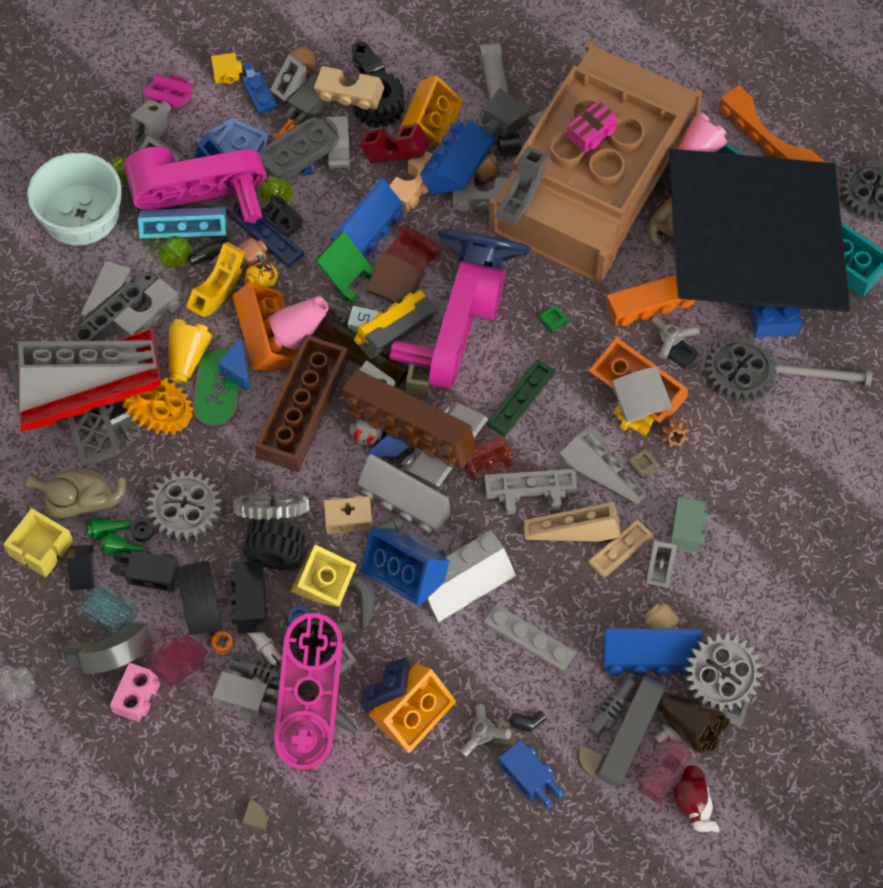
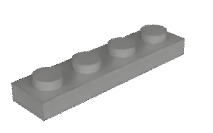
M498 604L494 606L484 621L485 626L562 673L565 672L576 655L574 650Z

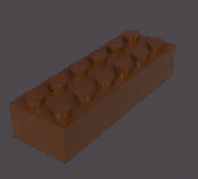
M309 335L305 336L256 442L255 450L258 459L296 472L300 471L348 363L347 348Z
M359 369L356 370L342 388L349 414L354 419H363L372 428H379L390 437L403 440L409 447L418 448L424 451L427 456L442 460L449 467H456L462 470L476 451L470 424Z

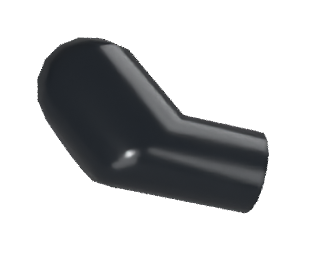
M541 710L531 717L519 713H514L510 717L512 726L517 730L525 732L533 731L547 720Z

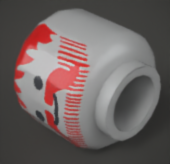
M363 419L356 420V423L351 422L350 436H354L356 444L375 446L377 442L382 440L383 430L372 428Z

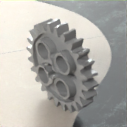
M181 471L180 477L172 473L171 480L163 477L164 484L156 483L158 491L151 490L153 497L148 498L150 505L147 507L148 513H150L148 516L150 521L153 522L154 529L159 528L160 535L167 532L168 540L173 536L176 537L177 542L180 541L181 537H185L186 542H189L190 536L198 540L199 533L206 536L205 529L213 530L212 522H219L217 515H222L221 508H219L222 506V500L219 499L221 495L219 491H216V484H211L210 478L203 480L201 473L194 477L193 471L188 476H185L184 471ZM175 492L181 493L177 497L171 496ZM198 495L204 496L200 500L194 499V497ZM169 513H176L174 517H166ZM192 516L199 517L197 520L194 521L189 520V518Z
M288 491L255 492L235 498L233 500L234 513L237 516L241 515L242 517L257 520L296 517L297 515L307 513V510H309V499L305 495H300V493L293 494V492Z
M724 632L722 638L719 633H714V640L706 635L705 644L697 641L699 649H690L694 656L693 658L686 657V660L691 662V666L684 667L685 670L690 672L684 679L692 681L687 688L689 690L696 689L692 696L694 698L701 696L699 703L704 705L708 702V706L712 708L717 704V709L723 711L724 705H726L727 709L732 711L733 703L741 708L742 699L750 702L747 695L749 693L757 694L753 686H761L756 681V677L763 676V674L757 672V668L762 667V664L755 662L759 658V654H751L755 647L752 645L745 647L747 644L746 639L743 638L738 642L739 636L736 634L730 639V635L727 632ZM719 649H724L725 657L717 661L716 652ZM709 658L718 666L725 668L726 672L739 679L741 683L738 685L730 678L722 675L719 670L709 665L706 659ZM743 662L744 671L741 674H736V665ZM705 669H710L712 672L711 678L704 681L702 673ZM729 682L731 690L729 693L723 694L721 691L722 685Z

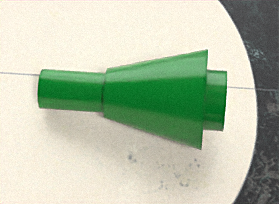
M90 518V523H86L88 537L92 536L93 541L103 537V535H108V532L113 533L116 530L130 528L129 519L114 521Z
M108 532V536L103 535L100 549L104 550V554H115L116 552L131 553L132 551L139 552V550H144L145 546L131 544L129 541Z

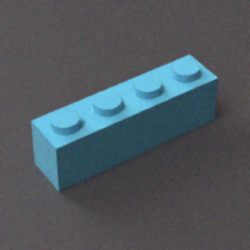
M226 207L140 210L138 216L140 238L226 235Z

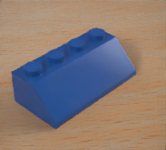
M470 120L452 123L450 129L442 138L438 147L433 151V155L420 173L430 194L466 189L498 138L495 133L492 136L486 135L483 132L482 126Z
M381 178L331 236V242L342 231H345L366 259L370 252L373 253L377 249L380 239L382 237L386 238L389 235L391 226L402 219L403 212L402 201L384 179Z
M370 528L360 572L412 603L421 605L444 583L450 560L393 529Z
M606 628L602 643L603 671H608L611 675H620L623 672L645 675L647 672H656L660 676L669 675L671 672H680V675L687 676L690 672L685 670L684 667L691 666V662L686 660V657L693 658L694 654L691 652V648L699 649L697 641L702 642V629Z

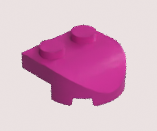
M155 74L153 83L144 88L143 95L150 97L153 101H165L172 107L180 108L190 102L193 84H189V79L178 75L170 74L169 78L161 76V74Z

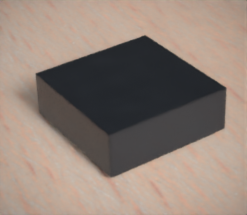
M681 340L669 352L667 357L685 369L698 356L699 352Z

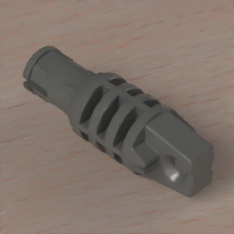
M349 619L335 622L341 635L352 634ZM319 621L312 623L311 639H304V645L322 642L318 640ZM324 623L323 635H326L329 641L336 634L330 626ZM307 624L299 625L293 632L292 638L297 639V643H299L301 633H306Z
M237 654L232 655L233 659H230L229 662L230 669L247 674L249 679L259 678L269 687L279 689L280 667L273 666L259 659L251 661Z
M624 678L615 693L607 696L592 717V720H594L590 727L592 735L599 738L606 728L609 730L612 728L627 707V699L637 688L634 681Z

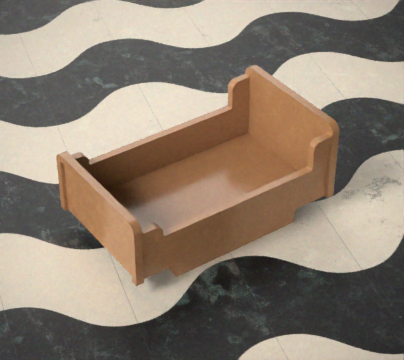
M589 41L584 58L578 67L573 66L513 162L512 173L497 197L492 196L490 199L489 229L492 234L500 238L529 245L532 253L588 280L601 284L613 264L616 252L669 164V149L678 148L692 118L699 114L703 91L699 89L693 91L599 49L595 47L596 43ZM600 100L617 115V128L612 135L604 137L595 149H590L584 153L567 138V125ZM530 146L547 153L548 158L534 200L524 218L521 217L514 226L495 218V214L512 187L517 173L519 158L526 148Z

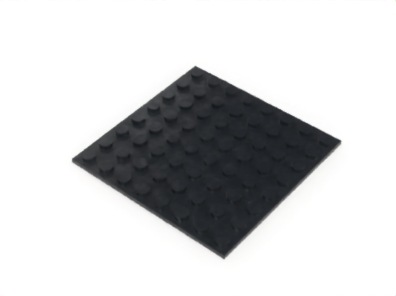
M669 149L677 299L839 312L850 311L835 163Z

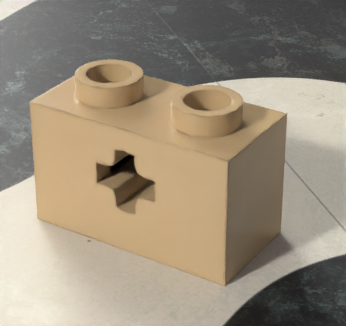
M356 495L346 499L333 497L329 500H324L327 534L369 531L372 528L370 496Z

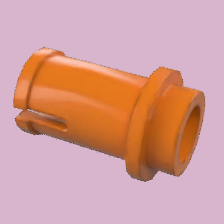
M288 119L283 128L275 133L274 140L295 128L298 124L292 119Z

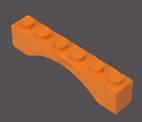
M739 85L721 97L718 108L724 118L728 117L734 123L736 129L743 131L753 144L759 145L766 156L824 162L812 150L789 145L770 133L757 116L753 97Z

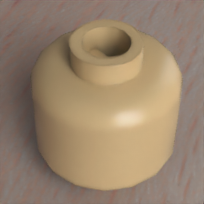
M657 603L645 614L647 618L645 625L648 629H679L677 624L680 618L667 604L660 605Z

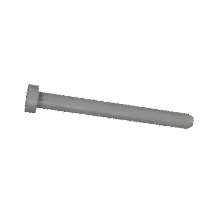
M777 364L775 368L777 373L864 382L865 386H870L872 381V371L866 370L865 373L782 364Z

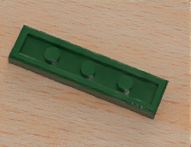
M536 360L488 420L487 426L505 437L554 376L555 370Z

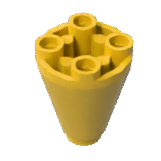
M174 319L173 323L170 324L168 342V373L170 374V380L185 384L187 379L191 377L212 339V335L207 332V326L202 324H195V326L187 325L186 321Z

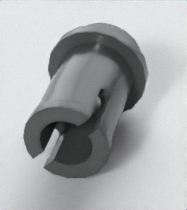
M391 516L392 519L373 526V528L393 529L401 532L400 529L404 528L399 516Z

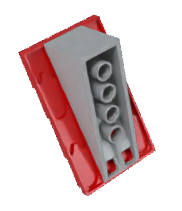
M152 328L114 341L18 342V373H16L20 432L55 424L56 420L84 414L89 409L124 401L126 397L153 391L161 386V375Z

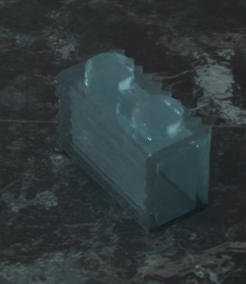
M97 585L84 603L81 604L80 608L83 615L115 635L126 623H133L138 617L135 605L127 599L123 601L116 597L117 594L108 587L103 589Z

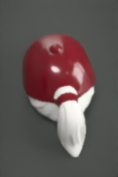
M688 765L683 771L682 781L674 787L673 797L675 804L682 814L690 818L692 827L696 831H714L718 833L719 827L717 823L709 819L713 805L709 795V788L706 785L705 775L699 767Z

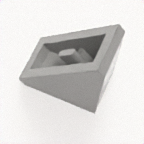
M654 539L646 584L669 588L677 543Z

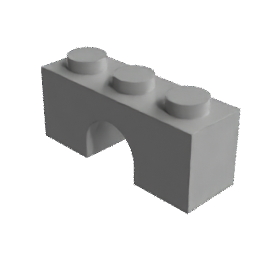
M473 177L466 189L453 191V209L463 212L469 209H476L482 212L489 211L490 199L492 196L497 197L508 178H495L494 188L483 192L475 187Z
M159 278L144 291L146 302L151 307L144 312H137L128 306L113 320L115 330L123 337H127L160 326L166 315L178 309L180 303L178 292Z

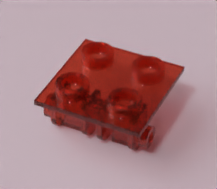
M402 225L399 229L400 236L385 253L405 260L424 270L440 252L442 247L420 232L410 228L409 225Z

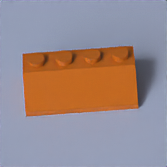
M248 282L233 295V300L252 369L268 373L291 367L298 350L289 349L284 345H277L274 341L275 335L268 320L275 312L286 308L282 292Z
M616 337L589 372L613 389L611 383L613 380L640 370L655 367L656 365ZM657 367L672 405L670 410L649 414L650 417L660 424L675 413L688 397V392L684 385Z

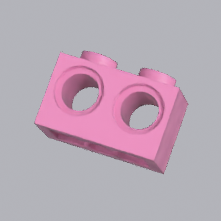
M129 663L110 704L112 712L140 722L141 717L146 716L150 709L149 699L151 695H155L159 689L160 681H158L156 672ZM139 680H147L145 685L136 686ZM130 701L138 702L137 705L132 708L126 707L127 703Z

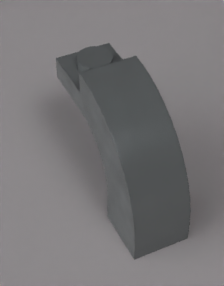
M530 146L526 148L519 158L517 173L512 187L497 209L495 218L514 226L521 217L524 218L540 186L547 163V153Z
M126 623L115 635L108 639L95 643L67 642L63 650L69 667L82 668L84 674L110 671L132 662L146 652L153 642L147 624Z

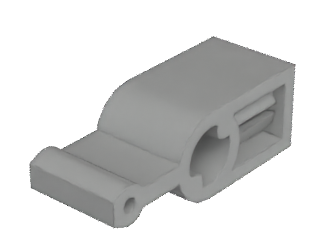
M348 116L327 117L336 125L339 135L337 145L328 153L329 168H350Z

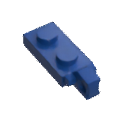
M251 63L242 65L245 74L242 77L243 85L258 115L277 109V103L262 74L259 71L254 72Z

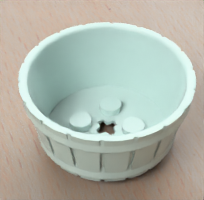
M88 153L63 154L44 163L31 178L30 186L28 187L29 206L48 234L56 240L74 246L88 245L101 240L115 226L121 202V182L116 170L106 160ZM77 210L86 211L85 217H75Z

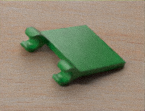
M342 231L315 260L340 292L342 299L347 303L349 301L354 303L358 299L356 293L348 286L361 272H363L365 278L370 279L375 270L345 231Z

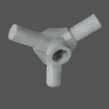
M657 316L651 319V323L660 330L663 346L659 357L662 359H666L671 347L683 340L684 337L700 334L698 325L681 328L675 325H667Z
M483 704L475 706L477 722L473 726L472 738L460 749V752L466 757L478 744L490 742L493 738L510 739L511 737L509 729L496 728L488 718L486 719L485 706Z

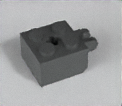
M124 401L105 405L118 446H120V441L116 435L123 432L125 439L130 441L133 437L128 429L138 424L137 420H131L133 415L126 414L128 408L122 407ZM93 408L91 413L100 415V408ZM88 416L85 424L88 428L92 429L97 419ZM101 421L96 431L105 434L107 430L104 421ZM96 434L93 435L95 441L99 444L103 437Z

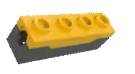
M422 290L415 294L411 292L404 297L401 303L395 302L392 304L387 312L378 313L370 323L366 321L361 324L357 329L358 333L354 341L372 359L392 346L395 340L400 341L431 320L438 308L425 296Z

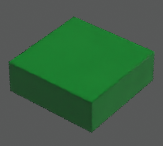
M553 305L538 316V319L551 333L569 322L568 317L556 305Z

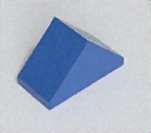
M239 340L232 346L218 365L222 376L247 390L250 387L242 340Z

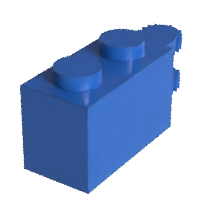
M520 740L499 757L498 765L529 800L536 796L546 808H550L552 802L542 790L548 787L558 799L562 798L564 794L560 787L552 780L553 771L546 762L541 763L536 757L537 753L529 744L525 745Z

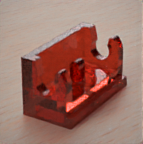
M501 436L476 447V451L465 464V467L471 479L475 482L484 478L485 475L494 474L514 465L512 460L513 453L505 437Z

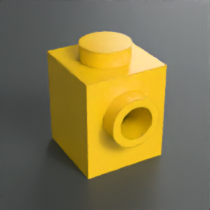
M236 53L211 56L215 84H231L240 80L239 73H243L241 60L237 61Z

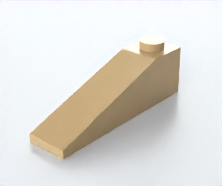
M613 502L524 520L526 540L604 541L621 537L620 519Z

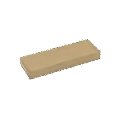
M637 519L621 533V537L613 539L588 561V564L605 579L653 538L654 534Z

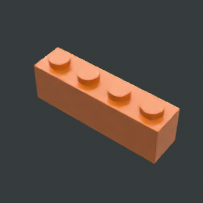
M676 275L609 294L606 299V308L614 326H628L638 319L648 320L655 314H668L679 307L688 308L696 300L677 299Z

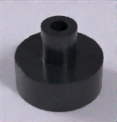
M140 517L131 523L130 532L136 541L146 542L153 537L154 527L148 518Z

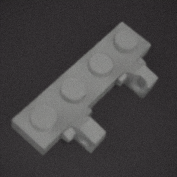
M575 469L490 474L484 477L486 499L499 498V503H505L506 515L515 514V500H520V497L544 495V498H550L551 512L561 511V499H565V494L577 493L578 489Z

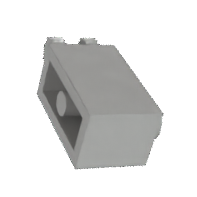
M222 671L212 699L214 705L260 718L262 711L274 715L277 714V706L265 701L267 698L278 701L279 691L268 688V685L259 678L248 679L235 671H229V673Z

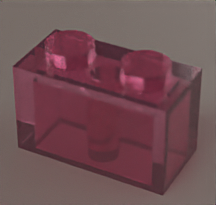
M186 634L180 639L175 638L164 649L159 648L152 657L153 663L150 670L168 686L172 687L202 666L208 651Z

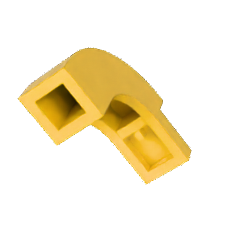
M228 242L224 243L213 272L202 285L192 289L186 308L202 317H207L214 313L238 282L243 270L240 266L245 251Z

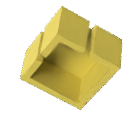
M31 508L3 545L10 557L24 565L28 564L30 569L46 578L58 563L57 556L62 558L74 541L68 529Z

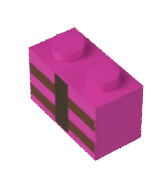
M598 100L567 125V138L584 153L590 149H595L604 137L610 136L615 132L617 128V115Z

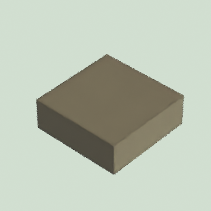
M646 448L627 462L641 479L659 468V463Z

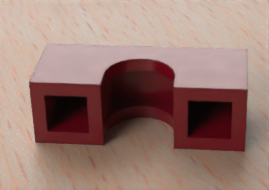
M419 124L401 126L395 139L391 138L385 129L367 131L360 143V147L371 164L384 163L387 161L423 157L430 141Z

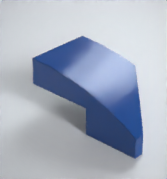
M387 435L368 452V455L372 454L376 457L394 459L410 447L399 438L394 439Z

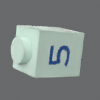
M353 306L348 321V328L357 334L358 327L366 321L370 323L379 312Z

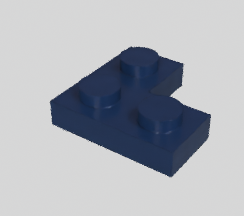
M406 657L393 660L385 665L383 681L371 684L363 689L360 706L365 712L406 694L410 662Z

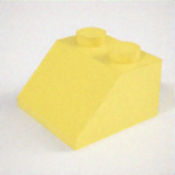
M314 545L307 551L290 592L313 602L339 607L357 564Z

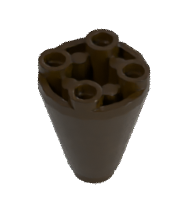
M667 695L659 707L660 711L663 712V716L688 745L699 754L707 750L710 752L714 751L719 743L717 738L730 723V719L726 717L724 712L676 695Z

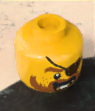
M262 261L247 268L244 281L245 284L251 282L271 288L275 286L278 274L272 264Z

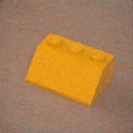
M437 75L421 80L401 126L419 124L430 141L429 145L438 147L442 138L450 129V125L455 122L464 100Z
M416 663L409 670L406 694L375 707L368 715L381 731L407 753H410L457 701L431 668Z

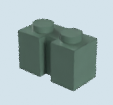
M678 497L670 541L677 543V548L697 552L699 544H704L705 531L701 530L702 524H706L709 511L705 510L706 502Z

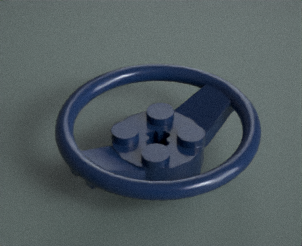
M439 229L437 232L439 240L445 241L457 252H460L458 260L460 262L465 261L501 269L502 261H507L521 255L527 256L531 252L529 245L511 240L451 229Z

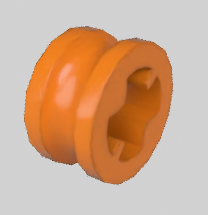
M221 631L213 636L212 646L216 653L224 655L233 649L234 643L229 633ZM224 638V641H226V639L229 640L226 642L227 646L224 648H222L221 645L219 647L217 646L219 644V639Z

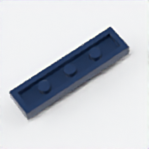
M240 206L230 212V218L256 241L261 239L268 251L286 267L290 268L304 256V251L265 218L262 217V219L256 220L255 223L244 222Z

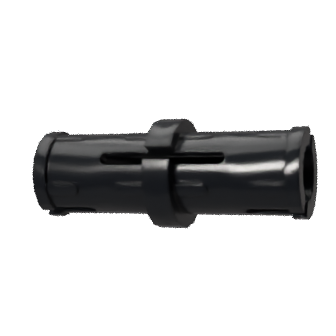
M224 237L214 243H206L204 247L187 253L188 260L191 261L192 266H195L209 258L210 260L215 259V256L220 254L223 244L230 242L227 241V237Z

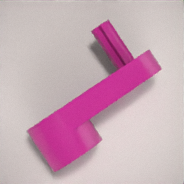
M158 146L138 150L129 155L123 163L134 205L139 209L155 210L236 194L244 222L255 223L256 220L262 219L254 188L260 186L267 176L261 155L256 151L239 150L175 162L170 149Z
M461 261L435 349L395 340L391 347L390 360L429 368V386L452 390L473 317L492 321L496 318L505 281V270Z
M319 613L304 614L296 618L287 628L283 645L274 734L275 749L282 761L288 766L300 770L311 769L321 764L330 754L334 737L342 655V636L337 624L328 616ZM317 620L319 621L318 640L324 641L323 647H317L315 666H308L310 648L303 643L304 639H311L312 621ZM307 622L306 633H301L299 638V647L301 651H304L302 664L295 659L291 652V644H297L298 642L297 639L292 638V635L299 625ZM324 623H326L337 636V642H330V647L336 648V651L329 661L320 665L321 652L325 653L328 648L327 636L323 635ZM304 681H314L319 687L318 697L310 702L303 701L298 695L299 686Z

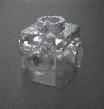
M5 665L0 673V695H3V698L8 702L15 704L18 701L25 704L27 698L33 695L36 687L31 672L22 667L15 669Z

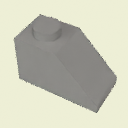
M288 54L270 90L284 101H288L307 81L306 66L291 54Z

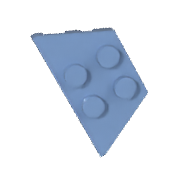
M234 118L227 120L221 126L211 129L209 134L225 153L253 150L258 152L261 158L269 142L268 133ZM200 137L194 140L196 146L202 140Z

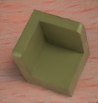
M410 364L406 380V393L428 397L430 390L429 374L414 372V364Z

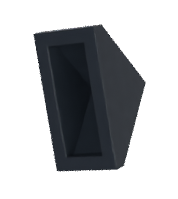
M94 545L71 546L67 556L70 589H93Z

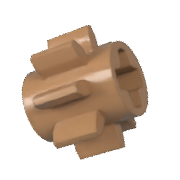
M669 419V423L666 426H662L664 434L661 436L663 441L668 440L669 447L673 445L682 447L684 440H689L686 434L689 431L688 425L682 426L681 419L678 421Z

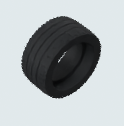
M209 561L194 562L176 567L189 635H198L222 629Z

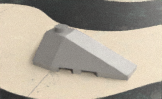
M592 425L579 433L560 452L567 465L636 504L640 503L647 496L632 474L622 471L621 464L623 462L619 457L615 458L610 455L607 449L611 446Z

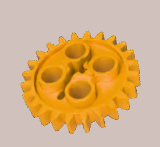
M168 378L161 380V386L153 391L126 397L122 407L128 408L126 414L133 415L132 421H140L139 427L146 425L147 431L153 428L156 434L160 430H162L164 435H167L169 431L173 435L176 431L181 432L183 428L187 427L193 416V408L190 407L192 401L186 400L188 394H182L183 388H176V382L168 383Z

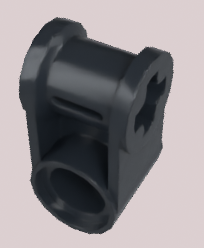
M358 41L353 44L352 63L360 74L365 75L368 72L372 74L373 71L382 73V71H385L382 60L366 42Z
M272 194L266 208L261 210L262 217L274 225L281 233L299 230L302 226L301 216L278 195ZM288 219L291 222V226H289L287 223Z

